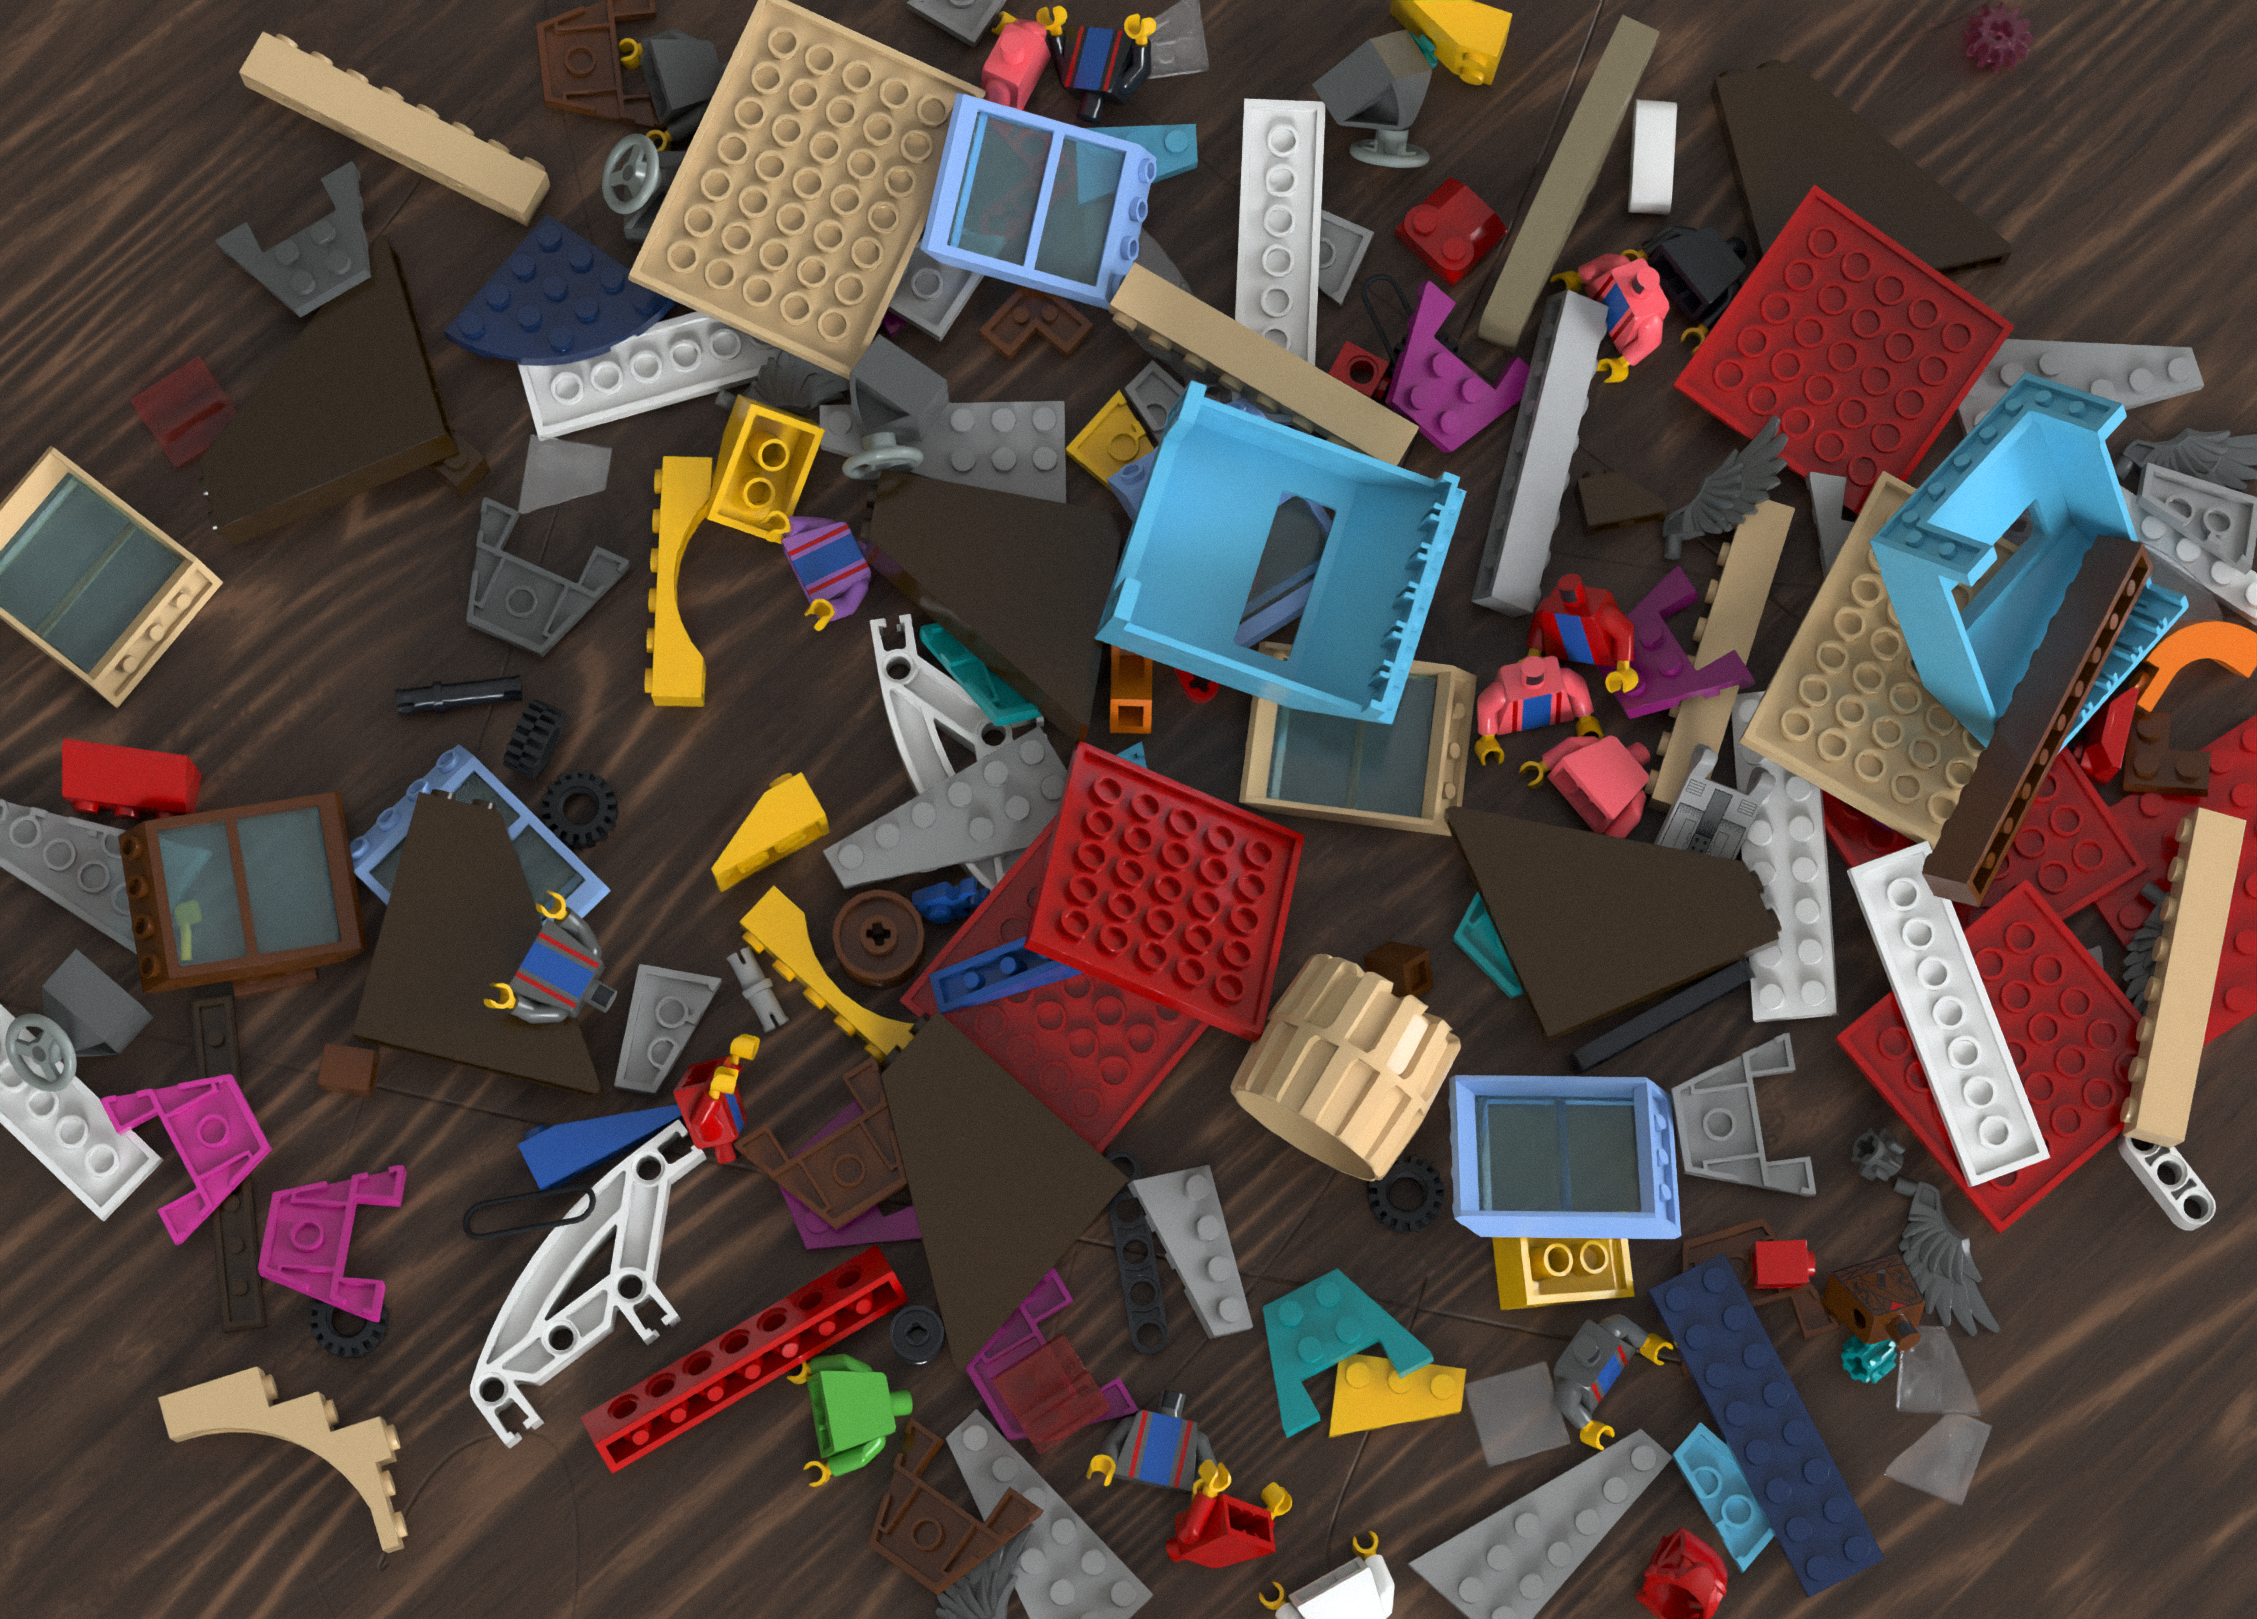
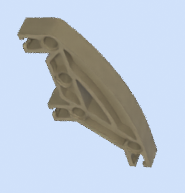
M1622 15L1565 132L1481 318L1477 334L1478 338L1514 354L1520 335L1526 329L1531 319L1534 305L1554 268L1579 214H1582L1586 206L1589 193L1595 188L1602 165L1635 88L1656 47L1660 31Z

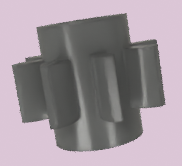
M1869 1128L1867 1133L1859 1136L1853 1146L1854 1157L1851 1158V1162L1860 1167L1858 1173L1870 1181H1873L1876 1176L1884 1181H1888L1890 1176L1895 1175L1902 1167L1904 1160L1903 1152L1906 1150L1905 1147L1897 1143L1898 1136L1886 1128L1880 1133Z

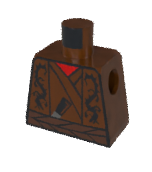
M1899 1251L1830 1272L1822 1301L1863 1343L1871 1345L1891 1338L1899 1350L1907 1351L1920 1341L1921 1335L1916 1328H1918L1924 1309V1297Z

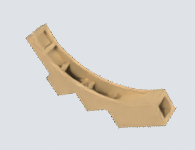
M258 1366L158 1397L169 1438L175 1442L209 1434L227 1432L255 1433L293 1442L321 1456L350 1481L370 1507L382 1550L391 1553L404 1548L402 1537L408 1536L405 1520L401 1511L394 1513L390 1496L396 1495L394 1482L390 1471L382 1472L381 1466L397 1461L394 1450L401 1448L394 1424L387 1426L386 1421L379 1416L334 1430L333 1425L339 1424L335 1404L332 1399L326 1401L325 1396L319 1391L273 1405L272 1400L278 1399L275 1381L271 1374L265 1376L264 1371Z

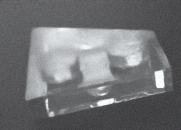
M531 434L518 513L526 514L533 510L605 490L612 448Z
M1918 1325L1916 1329L1921 1335L1920 1341L1907 1351L1900 1350L1896 1409L1899 1412L1980 1416L1981 1408L1947 1329L1944 1326Z

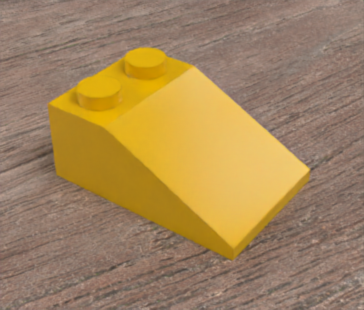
M1472 0L1391 1L1390 13L1409 32H1413L1417 38L1424 34L1436 47L1433 51L1436 58L1453 74L1460 75L1459 77L1464 82L1472 85H1482L1484 83L1491 86L1506 45L1512 13Z
M738 394L723 433L705 518L766 539L765 535L775 528L769 523L761 524V520L772 511H780L786 516H793L825 429L811 419ZM781 535L773 542L782 544L781 540L784 539V536Z
M802 772L795 776H792L791 773L784 774L770 783L771 789L764 792L713 865L711 870L721 893L830 833L826 814Z
M1492 1237L1501 1310L1635 1297L1628 1239Z

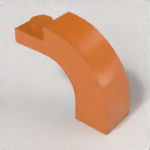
M2191 619L2173 624L2141 660L2142 663L2147 665L2144 671L2139 670L2128 685V689L2131 687L2139 689L2135 708L2151 712L2175 674L2186 664L2198 659H2212L2233 674L2249 678L2257 666V633L2237 624L2213 619Z
M1111 645L1110 733L1151 734L1153 660Z

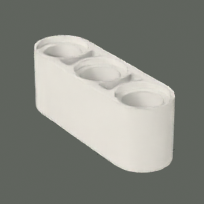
M1635 100L1628 212L1659 215L1670 214L1677 119L1676 102Z
M2122 1131L2117 1141L2121 1156L2171 1221L2183 1230H2195L2209 1222L2216 1210L2215 1200L2177 1149L2149 1142L2148 1151H2141L2133 1146L2131 1137L2122 1135ZM2159 1165L2168 1166L2173 1170L2175 1174L2173 1185H2167L2160 1181L2157 1175ZM2185 1199L2195 1200L2200 1205L2201 1216L2199 1219L2190 1218L2185 1213L2183 1205Z

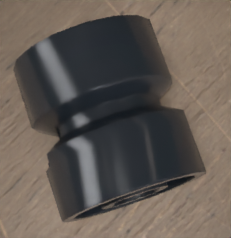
M912 1305L898 1312L890 1324L889 1338L894 1353L902 1362L910 1366L923 1367L932 1364L941 1356L945 1348L946 1335L941 1319L933 1310L925 1306Z

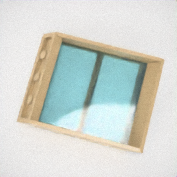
M52 446L44 452L0 504V618L116 708L121 705L223 583L197 557Z
M1267 641L1259 642L1258 652L1287 661L1292 645ZM1413 660L1392 725L1292 709L1253 695L1239 802L1267 813L1452 836L1445 822L1444 813L1445 809L1451 806L1462 807L1477 676L1453 665Z

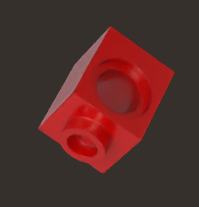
M1348 341L1345 342L1328 373L1370 399L1374 400L1376 398L1380 401L1385 396L1392 380L1387 377L1389 362ZM1363 370L1371 375L1372 380L1365 384H1359L1353 381L1350 375L1354 371Z
M1807 1240L1756 1241L1750 1247L1753 1289L1802 1288L1809 1283V1276H1815L1814 1251H1807Z

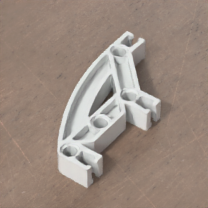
M911 614L900 615V624L896 625L897 633L905 632L906 647L891 651L884 650L881 636H884L883 627H887L886 619L870 620L886 714L900 759L917 796L955 775L939 739L936 727L972 751L976 756L977 762L1014 741L1012 738L1013 728L1036 723L1037 727L1044 726V717H1038L996 727L957 682L917 655ZM896 664H904L910 669L909 675L901 680L891 678L888 675V671ZM990 730H999L1005 735V739L1000 745L990 746L983 741L984 734ZM1024 852L962 864L960 866L969 877H975L978 880L977 887L980 890L989 888L991 892Z
M679 1119L629 1155L591 1188L596 1197L595 1208L591 1215L582 1222L555 1227L529 1261L503 1304L478 1360L470 1384V1395L476 1406L508 1448L513 1447L522 1440L518 1432L516 1434H513L511 1431L508 1433L499 1418V1413L507 1409L513 1402H516L528 1415L529 1418L523 1422L527 1429L532 1427L535 1430L544 1423L520 1391L518 1385L542 1386L614 1332L618 1310L623 1312L647 1346L660 1335L656 1329L654 1331H651L650 1328L646 1330L636 1315V1311L644 1307L650 1300L656 1301L667 1314L661 1319L665 1326L670 1324L673 1327L681 1321L676 1311L656 1286L657 1272L671 1185L703 1162L706 1156L701 1149H697L693 1145L691 1147L692 1152L672 1164L667 1163L661 1154L662 1151L678 1137L681 1136L684 1139L689 1135ZM647 1161H656L661 1164L660 1174L653 1180H644L639 1177V1169ZM586 1193L563 1219L583 1214L589 1206V1195ZM616 1233L610 1274L553 1316L568 1290L587 1264ZM629 1278L641 1280L643 1286L641 1293L633 1299L624 1298L620 1293L622 1284ZM561 1329L571 1330L574 1337L572 1345L565 1350L554 1349L552 1346L553 1335ZM495 1380L501 1381L504 1385L503 1396L495 1402L485 1401L483 1389L486 1384Z

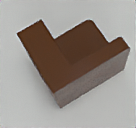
M1388 941L1364 956L1366 972H1375L1393 982L1391 994L1397 998L1407 995H1413L1417 998L1434 987L1429 949Z
M327 1043L324 1045L317 1084L324 1091L373 1098L380 1056L375 1050Z

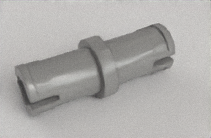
M751 946L740 950L746 962L745 964L741 963L737 953L730 955L726 959L732 966L744 990L742 994L745 1000H749L751 1006H753L766 1033L775 1029V1025L770 1018L771 1014L774 1015L779 1026L789 1021V1018L785 1015L772 990L773 984L770 978L766 979L752 952Z

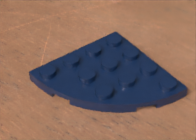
M546 214L446 328L444 333L449 341L485 358L491 359L494 356L517 361L518 365L528 366L561 365L587 360L611 351L610 347L628 339L634 334L637 337L661 320L675 304L674 300L628 280L631 269Z

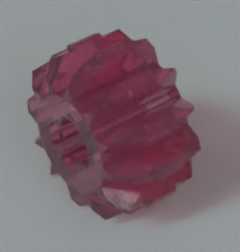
M2002 1L1997 4L1994 12L1986 4L1981 8L1980 16L1972 15L1968 21L1970 29L1965 31L1963 39L1965 42L1970 43L1966 51L1967 56H1980L1977 63L1978 68L1985 66L1986 62L1992 63L1994 73L2000 71L2002 63L2009 70H2012L2018 63L2017 59L2025 60L2029 54L2027 46L2032 44L2034 36L2026 31L2031 24L2030 19H2017L2020 12L2019 7L2012 9L2011 13L2005 12V6ZM1997 34L2003 36L2000 41L1994 39Z

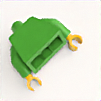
M847 1354L813 1357L811 1362L804 1361L801 1363L803 1369L798 1376L786 1377L794 1384H803L807 1381L821 1459L829 1457L827 1463L818 1460L808 1462L804 1466L803 1470L810 1469L813 1466H818L822 1470V1478L818 1482L809 1484L813 1487L822 1486L827 1483L831 1474L838 1477L864 1467L885 1447L886 1436L895 1432L894 1417L912 1413V1398L907 1389L889 1392L887 1377L884 1373L873 1372L870 1365Z

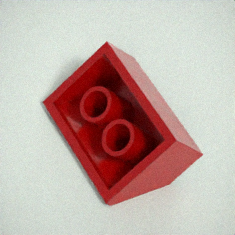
M63 738L62 796L70 805H73L74 811L97 815L99 809L115 811V817L134 821L139 820L140 815L160 819L195 813L202 774L188 756Z

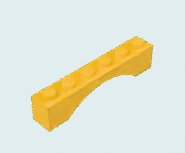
M663 456L662 469H655L654 491L655 494H661L660 509H653L652 529L653 533H659V548L651 549L650 568L651 573H657V588L649 589V613H655V628L647 629V653H653V668L645 669V693H651L655 706L704 707L706 665L703 656L691 642L681 622L678 610L677 583L680 563L687 544L706 516L715 475L712 457Z
M775 886L740 920L741 928L745 932L741 937L748 946H751L756 953L760 954L765 950L776 961L772 964V967L787 981L790 982L795 977L805 986L806 989L802 993L814 1006L820 1010L827 1006L837 1016L833 1022L849 1037H852L855 1033L867 1043L864 1050L871 1057L874 1056L877 1063L880 1064L896 1045L904 1049L914 1038L908 1032L914 1025L913 1023H904L884 1018L861 1007L841 992L826 975L814 954L804 912Z

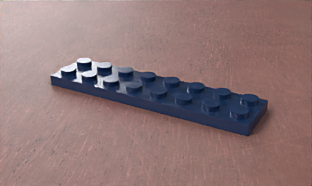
M1723 1252L1649 1289L1647 1293L1806 1598L1885 1559L1725 1253Z

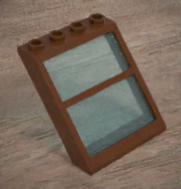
M328 792L148 820L118 835L143 993H157L337 964L368 949L341 792Z

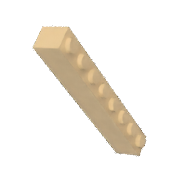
M265 32L261 33L239 71L246 87L527 227L529 226L551 187L547 172H545L546 169L542 164L529 157H524L522 161L510 155V150L503 144L489 139L486 143L474 137L475 133L467 126L459 122H453L450 125L438 119L439 115L431 108L422 104L414 107L404 102V98L395 90L385 86L380 90L368 84V79L357 71L347 69L344 72L334 67L333 62L329 58L318 52L312 51L309 55L297 49L298 45L282 34H277L276 37H273Z
M1135 262L1109 305V312L1114 315L1112 320L1122 328L1131 332L1135 328L1149 335L1148 341L1155 347L1165 352H1169L1172 348L1185 356L1183 361L1188 366L1202 373L1208 369L1219 375V382L1233 392L1240 393L1242 389L1256 397L1254 402L1259 407L1273 414L1279 410L1290 416V423L1304 433L1311 434L1314 430L1326 437L1328 442L1397 466L1419 429V426Z
M1768 500L1754 505L1758 509L1755 515H1743L1746 518L1743 524H1730L1735 529L1731 543L1723 541L1716 562L1717 565L1723 566L1719 581L1711 579L1704 600L1705 603L1711 604L1707 619L1699 617L1692 640L1699 642L1696 655H1687L1696 670L1705 667L1734 649L1746 666L1795 508ZM1739 685L1720 690V695L1707 699L1703 695L1680 701V706L1670 708L1668 716L1675 718L1671 733L1663 731L1656 754L1663 756L1659 771L1653 769L1650 771V780L1646 783L1644 789L1645 793L1651 795L1647 807L1668 814L1688 772L1691 756L1696 745L1704 744L1709 746L1718 755ZM1712 769V771L1707 775L1706 778H1708V779L1711 778L1713 769Z
M2199 807L2186 815L2185 818L2182 817L2177 826L2175 839L2177 842H2180L2178 854L2171 861L2168 870V881H2171L2172 885L2170 895L2164 899L2160 910V920L2164 921L2162 935L2156 939L2152 951V960L2156 961L2154 976L2149 978L2144 991V1000L2148 1001L2146 1017L2143 1016L2137 1027L2136 1040L2140 1041L2138 1057L2133 1058L2128 1072V1080L2132 1082L2130 1097L2124 1100L2120 1113L2121 1122H2125L2122 1133L2124 1136L2168 1148L2174 1147L2185 1140L2247 820Z

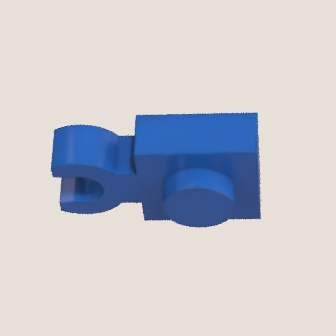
M975 877L963 879L955 887L945 881L914 891L912 894V905L933 924H947L952 920L970 915V908L977 909L989 895L990 889L983 888L977 890L978 880Z

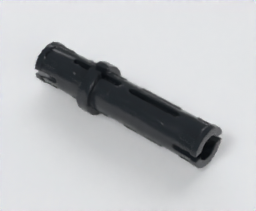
M520 674L510 677L442 684L441 680L433 681L432 686L395 689L398 715L435 710L436 714L445 713V709L523 701Z

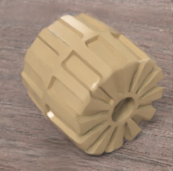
M1314 954L1309 957L1267 1016L1262 1036L1256 1043L1252 1042L1232 1081L1231 1094L1234 1095L1237 1103L1263 1126L1309 1156L1338 1171L1362 1180H1381L1422 1124L1461 1049L1460 1039L1449 1032L1453 1029L1444 1019L1425 1013L1428 1006L1413 995L1397 998L1391 994L1393 982L1375 972L1365 973L1358 964L1346 959L1332 957L1328 954Z

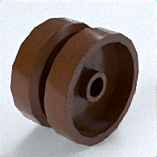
M875 889L859 893L843 905L835 918L832 939L839 966L850 980L864 988L884 991L899 987L915 976L924 961L926 937L921 916L908 899L894 891ZM884 936L887 939H884V945L875 946L874 938Z

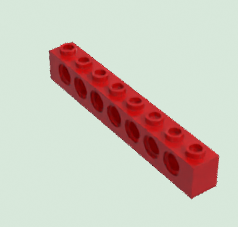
M874 1245L580 1418L595 1447L613 1474L907 1302L909 1299L877 1245Z

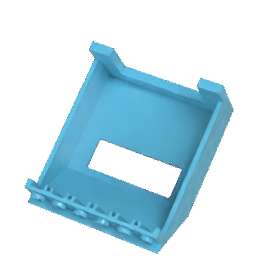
M2026 372L1869 541L1872 545L1871 549L1875 551L1873 554L1877 557L1876 561L1879 563L1878 567L1881 569L1882 579L1923 686L1985 748H1987L1995 733L1997 721L2001 716H2004L2012 700L2015 686L2022 681L2027 672L2033 652L2039 649L2047 633L2050 619L2057 614L2063 603L2068 585L2075 580L2082 566L2085 552L2091 549L2097 535L2101 534L2138 542L2105 443L2108 436L2127 417L2123 404ZM2028 508L2034 526L2031 536L1959 614L1951 590L1958 583L1970 587L1976 583L1997 559L1994 546L1992 545ZM2149 576L2060 751L2186 611L2189 605L2184 594L2153 584Z
M1191 380L1170 408L1094 638L1288 708L1392 725L1467 492L1457 488L1460 477L1444 471L1434 480L1204 397L1207 386ZM1282 492L1295 495L1335 511L1287 661H1282L1237 645L1234 642Z

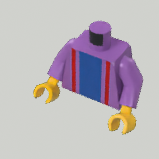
M772 511L761 520V524L769 523L775 528L765 535L767 541H776L781 535L786 537L781 540L783 552L810 603L804 615L815 614L817 618L820 617L814 626L817 631L824 629L829 621L838 620L856 611L869 590V582L872 578L870 568L865 560L867 543L859 542L860 537L854 539L845 521L837 523L830 518L786 516L780 511Z

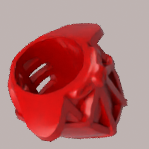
M1680 1527L1669 1536L1663 1535L1649 1565L1646 1566L1643 1572L1645 1577L1643 1589L1636 1591L1635 1598L1645 1609L1659 1619H1710L1718 1609L1721 1599L1726 1595L1728 1571L1723 1559L1712 1547L1688 1530ZM1691 1605L1701 1606L1702 1609L1691 1608Z

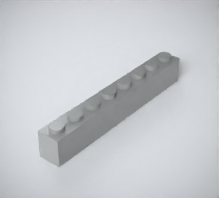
M1570 290L1547 297L1529 375L1524 388L1471 602L1512 618L1533 613L1541 597V588L1539 586L1543 570L1550 561L1551 551L1549 546L1553 531L1557 528L1560 521L1559 506L1562 494L1567 489L1570 480L1568 470L1571 457L1579 444V435L1577 433L1581 417L1588 408L1589 399L1587 393L1590 381L1598 368L1596 357L1600 342L1604 338L1608 326L1606 321L1608 306Z

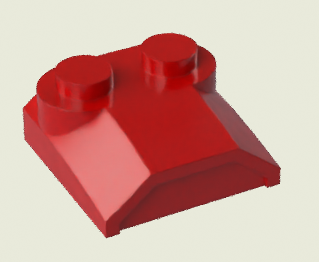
M1450 177L1420 205L1409 210L1405 220L1395 228L1394 235L1453 288L1509 231L1496 212L1468 186Z
M2131 687L2111 699L2107 698L2083 725L2085 728L2082 741L2076 740L2073 745L2072 755L2093 784L2105 787L2121 768L2139 689Z

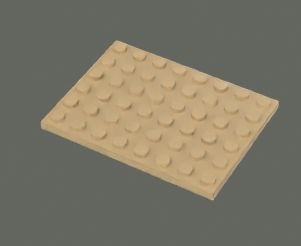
M758 0L629 273L628 280L850 380V372L873 342L926 226L956 93L984 99L986 91L790 1Z
M1882 471L1742 734L1739 743L1919 844L1928 840L1933 852L1941 836L1944 822L1954 812L1959 802L1960 792L1969 783L1977 767L1979 755L1986 748L1923 686L1880 573L1881 569L1878 567L1879 563L1876 561L1877 557L1873 554L1875 551L1871 549L1872 545L1869 541L1917 489ZM2000 537L1992 545L1997 555L1996 561L1972 587L1958 583L1951 590L1959 614L2020 547Z

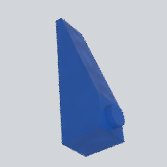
M1025 936L929 974L939 1013L945 1015L1068 979L1084 972L1023 948Z
M677 1104L557 1124L550 1128L543 1124L523 1135L525 1141L517 1145L542 1191L559 1188L640 1146L678 1119L681 1123L685 1121Z

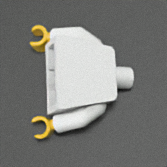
M1368 1531V1537L1373 1545L1369 1549L1359 1547L1354 1536L1352 1551L1357 1557L1288 1595L1292 1603H1286V1592L1283 1587L1277 1582H1272L1280 1592L1279 1598L1274 1602H1268L1262 1593L1259 1592L1262 1604L1268 1609L1276 1610L1275 1616L1277 1619L1388 1618L1392 1613L1395 1585L1382 1555H1377L1376 1553L1379 1542L1376 1533Z

